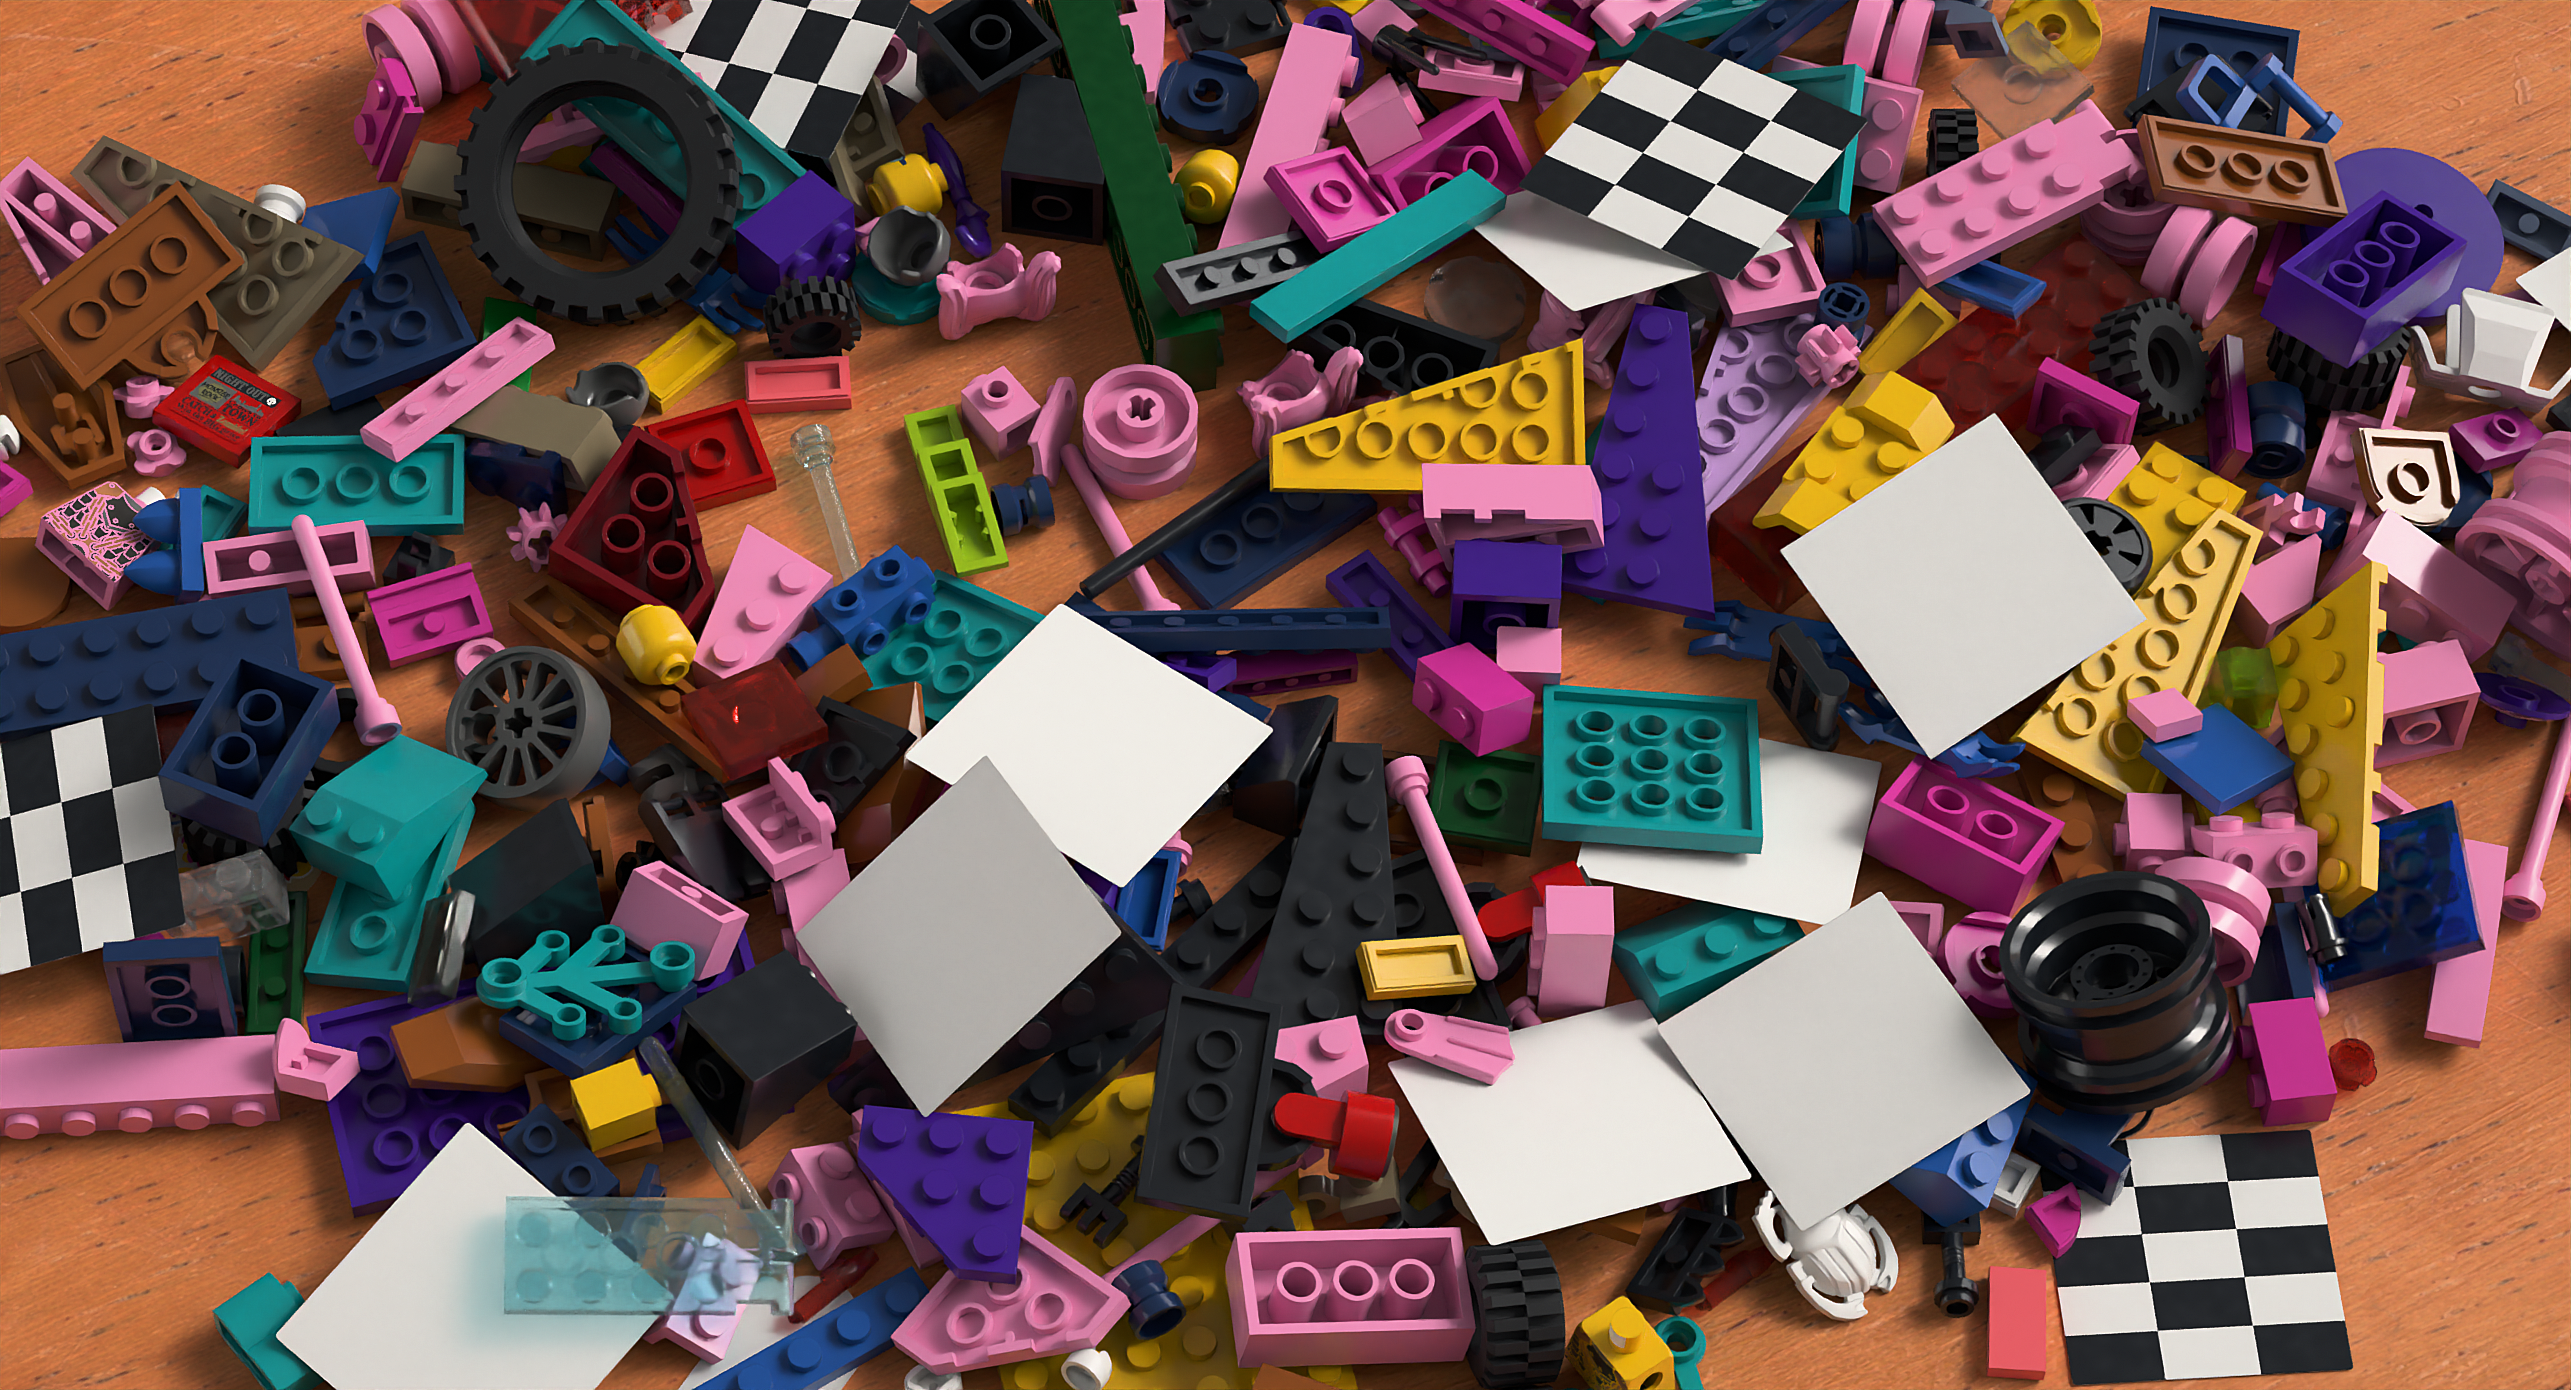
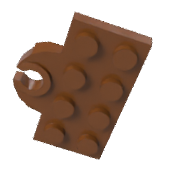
M176 181L16 307L13 312L80 393L89 388L121 361L139 375L157 377L158 380L179 379L188 375L190 371L186 363L174 360L168 354L166 349L167 339L177 334L188 337L194 345L195 357L204 362L212 351L217 332L219 331L216 310L206 294L241 267L245 261L181 183Z

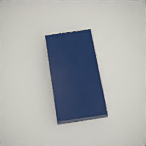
M1269 479L1154 557V559L1201 610L1231 609L1375 515L1378 503L1368 493L1270 492Z

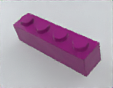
M1293 649L1271 650L1267 654L1258 656L1246 655L1239 650L1223 654L1224 656L1236 658L1237 678L1224 686L1223 689L1247 697L1357 682L1358 677L1356 653L1350 652L1347 649H1325L1323 652L1313 655L1299 654Z

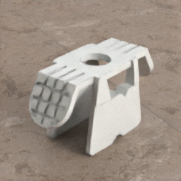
M2465 288L2460 295V305L2453 304L2446 310L2445 365L2437 364L2428 337L2420 326L2417 325L2407 329L2410 332L2411 338L2407 351L2418 384L2442 389L2445 393L2499 405L2500 407L2510 408L2517 406L2519 409L2539 413L2571 380L2570 368L2549 391L2528 386L2553 324L2555 311L2549 307L2473 288ZM2475 386H2487L2496 390H2485Z

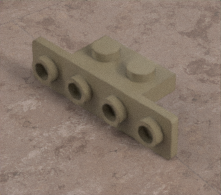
M875 74L870 79L831 158H822L827 168L835 176L837 185L832 188L854 204V214L865 224L873 220L875 215L864 181L873 177L876 168L906 155L881 81Z

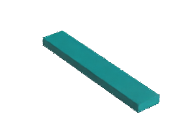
M1470 168L1253 300L1250 304L1249 316L1286 344L1504 210L1507 195Z

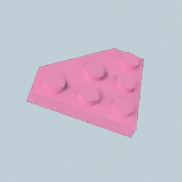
M1023 1224L1016 1285L958 1279L949 1269L890 1338L898 1349L936 1376L1070 1353L1085 1348H1095L1128 1310L1131 1303L1123 1292Z

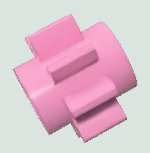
M1826 324L1813 327L1798 342L1797 351L1800 353V356L1795 358V362L1800 366L1798 372L1813 388L1822 381L1830 388L1844 385L1856 374L1860 363L1856 358L1861 354L1860 349L1856 346L1859 341L1843 324L1834 332Z
M545 502L541 504L539 511L528 513L527 510L521 507L519 509L521 519L517 527H506L509 538L520 542L513 546L510 551L514 560L519 561L528 556L533 571L537 573L541 568V564H548L549 547L568 521L565 514L558 515L553 519L550 509ZM547 530L550 537H541L539 544L533 545L530 538H539L541 531Z

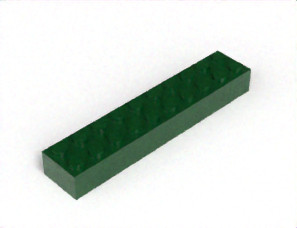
M1032 0L1033 9L1062 42V48L1049 56L1054 76L1074 81L1105 176V240L1144 365H1157L1176 373L1191 387L1193 393L1216 389V368L1224 365L1222 347L1218 338L1225 335L1220 307L1180 317L1152 277L1162 263L1198 254V241L1193 224H1184L1181 215L1185 213V201L1181 185L1179 183L1171 184L1169 174L1172 173L1173 169L1167 143L1159 144L1156 134L1160 132L1156 107L1154 103L1146 104L1143 94L1147 93V83L1141 63L1133 65L1131 55L1134 54L1132 32L1128 24L1121 26L1118 16L1122 15L1121 0Z

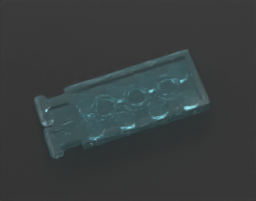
M506 1196L504 1314L736 1316V1304H770L772 1315L794 1314V1263L771 1262V1252L783 1253L794 1251V1200L786 1198L771 1200V1209H737V1198Z

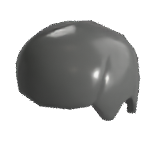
M902 205L880 217L869 233L867 254L872 265L894 283L903 286H921L923 283L931 282L941 273L949 260L951 238L942 221L937 220L929 211H926V213L920 212L907 205Z
M624 362L602 363L589 371L580 370L577 373L574 388L566 387L565 393L569 403L583 407L595 406L603 410L613 422L612 427L617 428L633 425L641 417L648 404L650 389L645 377L638 369Z

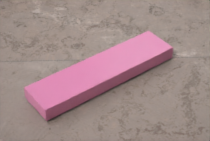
M516 317L360 429L364 444L398 463L556 349L552 335L521 317Z

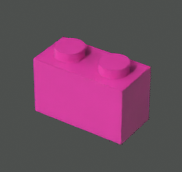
M1470 642L1418 658L1412 704L1477 757L1529 739L1535 694Z
M2313 997L2248 1004L2242 1026H2236L2235 1028L2237 1054L2240 1059H2247L2250 1071L2246 1082L2248 1100L2252 1108L2259 1107L2263 1127L2329 1120L2337 1096V1090Z

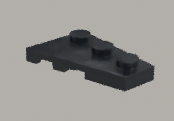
M823 695L787 767L791 772L798 771L802 775L809 793L818 803L823 801L827 804L837 827L918 737L907 729Z

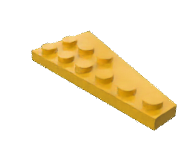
M1583 338L1540 353H1532L1520 357L1518 360L1493 368H1485L1412 391L1395 399L1377 402L1365 406L1363 409L1335 418L1330 417L1273 435L1269 439L1270 492L1423 494L1421 463L1586 465Z
M2373 560L2265 644L2290 759L2295 762L2293 773L2306 826L2317 831V881L2320 893L2328 894V901L2333 915L2339 918L2345 916L2376 893L2378 888L2379 828L2371 824L2372 796L2381 793V773L2373 771L2374 747L2382 746L2385 665L2377 661V636L2379 633L2386 631V611L2378 609L2379 586L2387 584L2388 565Z

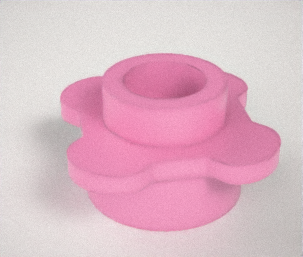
M142 375L129 379L126 382L127 387L115 389L113 395L115 400H123L125 414L128 417L141 419L153 417V409L175 390L173 387L161 385L157 377Z
M161 427L145 433L140 431L132 433L127 439V445L131 451L135 452L137 458L134 463L135 470L144 476L164 477L182 466L186 461V452L184 449L179 448L177 443L178 436ZM156 447L162 448L157 451H152V449Z

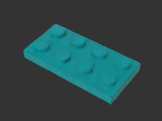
M436 434L398 463L365 445L361 435L252 437L248 513L249 536L292 530V521L298 515L310 517L314 527L364 520L369 536H412L414 531L425 535H464L465 434Z
M472 800L462 810L396 902L337 878L304 969V974L310 984L412 993L449 888L448 876L455 871L476 811Z

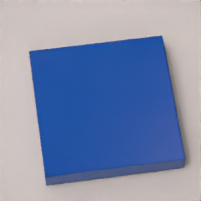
M386 187L306 209L301 226L365 255L342 283L375 275L400 197L391 187Z
M2219 702L2200 711L2203 714L2202 730L2155 743L2149 737L2144 740L2140 752L2141 756L2216 816L2291 778L2295 766L2294 761Z

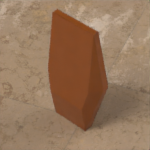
M40 343L0 358V382L14 427L18 430L21 438L70 490L127 468L113 388L103 376L80 393Z
M916 681L862 692L856 695L850 702L851 707L907 729L918 738L838 825L839 849H844L848 871L866 868L915 821L930 781L931 773L906 758V754L926 735L922 686Z
M478 995L466 997L393 1025L389 1032V1037L410 1088L506 1093L525 1085V1074L552 1068V1066L499 1035V1018L513 1008L498 1009L482 1002Z

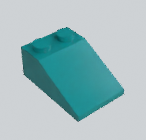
M399 734L322 785L290 826L289 831L311 866L396 902L485 781L488 774L483 768Z

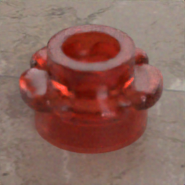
M2346 1038L2330 1047L2328 1058L2336 1087L2345 1091H2356L2361 1085L2367 1087L2373 1083L2377 1075V1068L2374 1066V1052L2367 1043L2356 1038ZM2345 1064L2353 1065L2355 1069L2348 1070L2345 1068Z

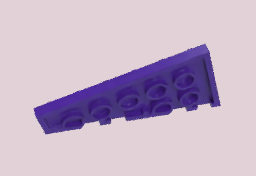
M1636 303L1591 465V470L1601 492L1604 547L1567 553L1562 569L1561 591L1716 622L1687 312Z

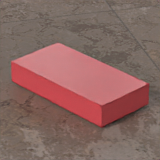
M849 356L744 362L746 400L750 414L852 409Z
M1990 1266L1987 1275V1376L2044 1380L2046 1373V1270Z

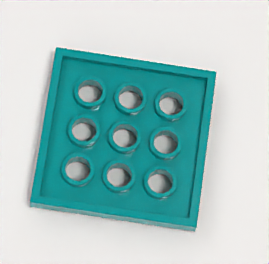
M1543 684L1541 697L1543 839H1556L1566 842L1611 843L1621 846L1666 847L1676 850L1721 851L1730 854H1761L1763 816L1757 699ZM1587 728H1599L1604 731L1596 732ZM1641 732H1653L1658 735L1651 736L1643 734ZM1695 736H1707L1712 739L1705 740L1697 738ZM1589 762H1599L1605 764V766H1594L1589 764ZM1642 766H1653L1659 768V770H1649ZM1696 770H1707L1713 772V774H1703ZM1588 797H1601V798H1604V799H1606V800H1605V801H1595V800L1589 799ZM1642 801H1655L1660 803V805H1650ZM1697 805H1709L1714 807V809H1705Z

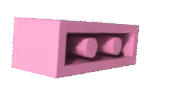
M364 520L316 526L315 530L337 588H341L342 593L376 588L370 536ZM293 530L203 542L208 592L212 599L287 587L288 594H293L294 598L317 596Z
M1546 885L1543 907H1533L1532 935H1530L1529 963H1527L1526 996H1536L1538 1017L1567 1018L1605 1007L1614 941L1613 886Z

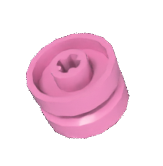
M401 0L400 9L392 4H384L363 15L361 21L363 37L376 69L381 58L400 57L417 95L413 103L414 107H422L423 111H426L440 103L442 89L450 94H459L479 83L481 70L475 47L465 25L448 0Z
M1859 0L1855 15L1851 18L1841 58L1843 61L1842 65L1857 64L1866 71L1865 76L1876 78L1878 70L1883 71L1881 80L1916 88L1930 34L1935 2L1931 0H1904L1895 24H1891L1893 0Z
M2179 205L2161 232L2147 260L2138 288L2139 295L2147 300L2158 297L2166 298V304L2175 302L2179 298L2180 315L2188 313L2194 320L2192 323L2201 328H2206L2217 318L2237 287L2254 250L2258 231L2257 227L2235 216L2228 217L2217 226L2216 210Z
M1131 364L1112 369L1094 382L1084 400L1083 457L1096 481L1105 491L1124 499L1150 500L1170 494L1187 481L1196 466L1198 404L1191 387L1176 373L1157 365Z
M2182 857L2168 860L2155 870L2156 875L2169 877L2189 887L2203 901L2211 919L2212 934L2216 942L2217 965L2214 973L2220 978L2223 987L2240 985L2250 978L2261 942L2259 937L2262 936L2271 904L2266 887L2245 870L2233 864L2212 858Z

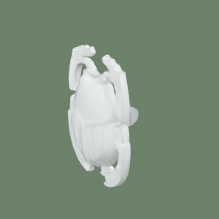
M1765 1191V1197L1759 1199V1205L1755 1208L1752 1220L1760 1237L1771 1254L1781 1263L1789 1255L1795 1259L1794 1262L1787 1265L1786 1269L1796 1282L1795 1286L1799 1292L1817 1310L1831 1319L1840 1321L1857 1320L1868 1313L1863 1307L1865 1292L1869 1289L1878 1288L1883 1293H1889L1892 1290L1898 1276L1897 1253L1890 1237L1880 1223L1872 1215L1868 1216L1858 1204H1851L1847 1212L1845 1208H1842L1808 1230L1800 1231L1782 1205L1777 1204L1770 1208L1771 1203L1776 1198L1772 1191ZM1776 1213L1782 1218L1784 1242L1778 1239L1773 1229V1218ZM1869 1231L1872 1232L1878 1245L1881 1258L1879 1269H1876V1250ZM1812 1286L1825 1294L1844 1297V1302L1835 1303L1825 1299L1813 1290Z

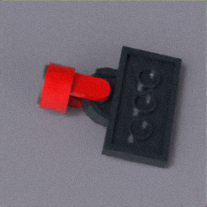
M1424 848L1391 860L1397 940L1460 935ZM1574 860L1565 862L1529 876L1530 887L1509 895L1496 889L1495 883L1472 882L1463 885L1497 963L1498 974L1492 980H1482L1478 977L1470 959L1476 981V986L1470 993L1402 998L1403 1010L1415 1009L1420 1012L1445 1017L1453 1016L1507 1027L1509 1032L1513 1031L1511 1021L1496 987L1513 978L1526 960L1530 935H1532L1533 907H1543L1546 885L1592 886L1584 867L1581 865L1578 868ZM1404 1026L1409 1030H1417L1412 1026ZM1401 1052L1404 1058L1412 1057L1411 1055Z
M1172 983L1168 992L1133 1202L1245 1225L1250 1215L1256 1171H1278L1293 1165L1311 1146L1329 1149V1173L1377 1183L1380 1178L1386 1176L1390 1166L1398 1130L1399 1107L1395 1105L1394 1099L1347 1089L1344 1091L1340 1101L1318 1097L1311 1082L1313 1079L1311 1075L1297 1064L1275 1058L1283 1005Z

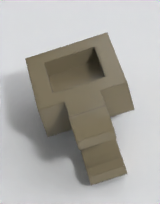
M1392 1155L1386 1176L1380 1178L1377 1183L1339 1175L1338 1180L1322 1175L1305 1176L1298 1180V1198L1300 1202L1307 1201L1311 1220L1323 1219L1334 1213L1342 1212L1346 1222L1351 1223L1401 1211L1399 1167Z

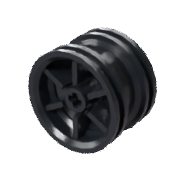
M2113 871L2091 874L2064 882L2040 894L2024 906L2007 925L2000 942V967L2004 975V983L2013 1008L2020 1014L2018 1019V1041L2023 1053L2025 1069L2028 1074L2038 1081L2036 1089L2045 1098L2064 1108L2086 1114L2123 1115L2144 1112L2168 1105L2194 1092L2211 1079L2226 1061L2233 1043L2232 1016L2229 1011L2227 993L2220 978L2214 973L2217 965L2215 938L2212 934L2211 919L2203 901L2189 887L2169 877L2148 872Z

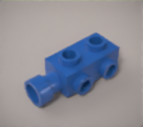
M896 544L881 556L870 560L864 568L839 586L829 589L822 598L812 604L819 626L810 633L803 630L786 642L785 646L788 654L799 670L804 673L815 663L846 643L849 644L857 657L862 653L866 655L878 653L887 644L889 634L905 622L909 625H915L927 617L931 610V604L936 601L932 589V584L936 582L934 574L920 557L910 558Z

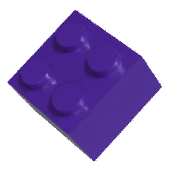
M811 170L735 229L739 277L750 288L768 295L776 296L775 289L781 285L787 289L791 288L790 281L797 278L800 284L808 283L807 276H817L818 282H822L825 276L834 277L835 283L839 280L845 282L851 276L856 266L854 204Z
M1484 538L1455 540L1449 608L1450 639L1456 645L1470 642L1483 654H1496L1497 629L1500 626L1558 628L1561 604L1562 545L1545 544L1540 541H1527L1524 543L1493 542Z

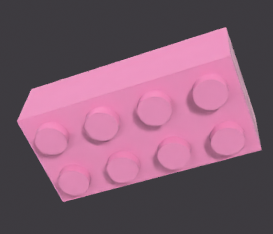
M1460 1227L1249 1232L1235 1234L1225 1265L1238 1368L1261 1367L1262 1363L1280 1367L1463 1361L1476 1326Z

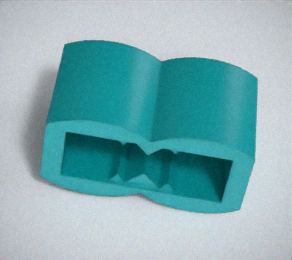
M270 1272L212 1310L216 1329L234 1354L249 1368L264 1390H312L324 1382L325 1379L276 1338L277 1332L305 1301L290 1281L287 1280L281 1284Z

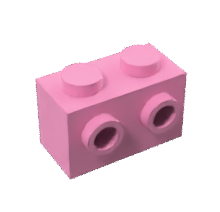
M657 861L633 869L609 925L620 927L625 932V942L643 953L650 954L656 945L666 941H679L689 945L695 953V975L691 981H700L725 971L749 914L665 863Z

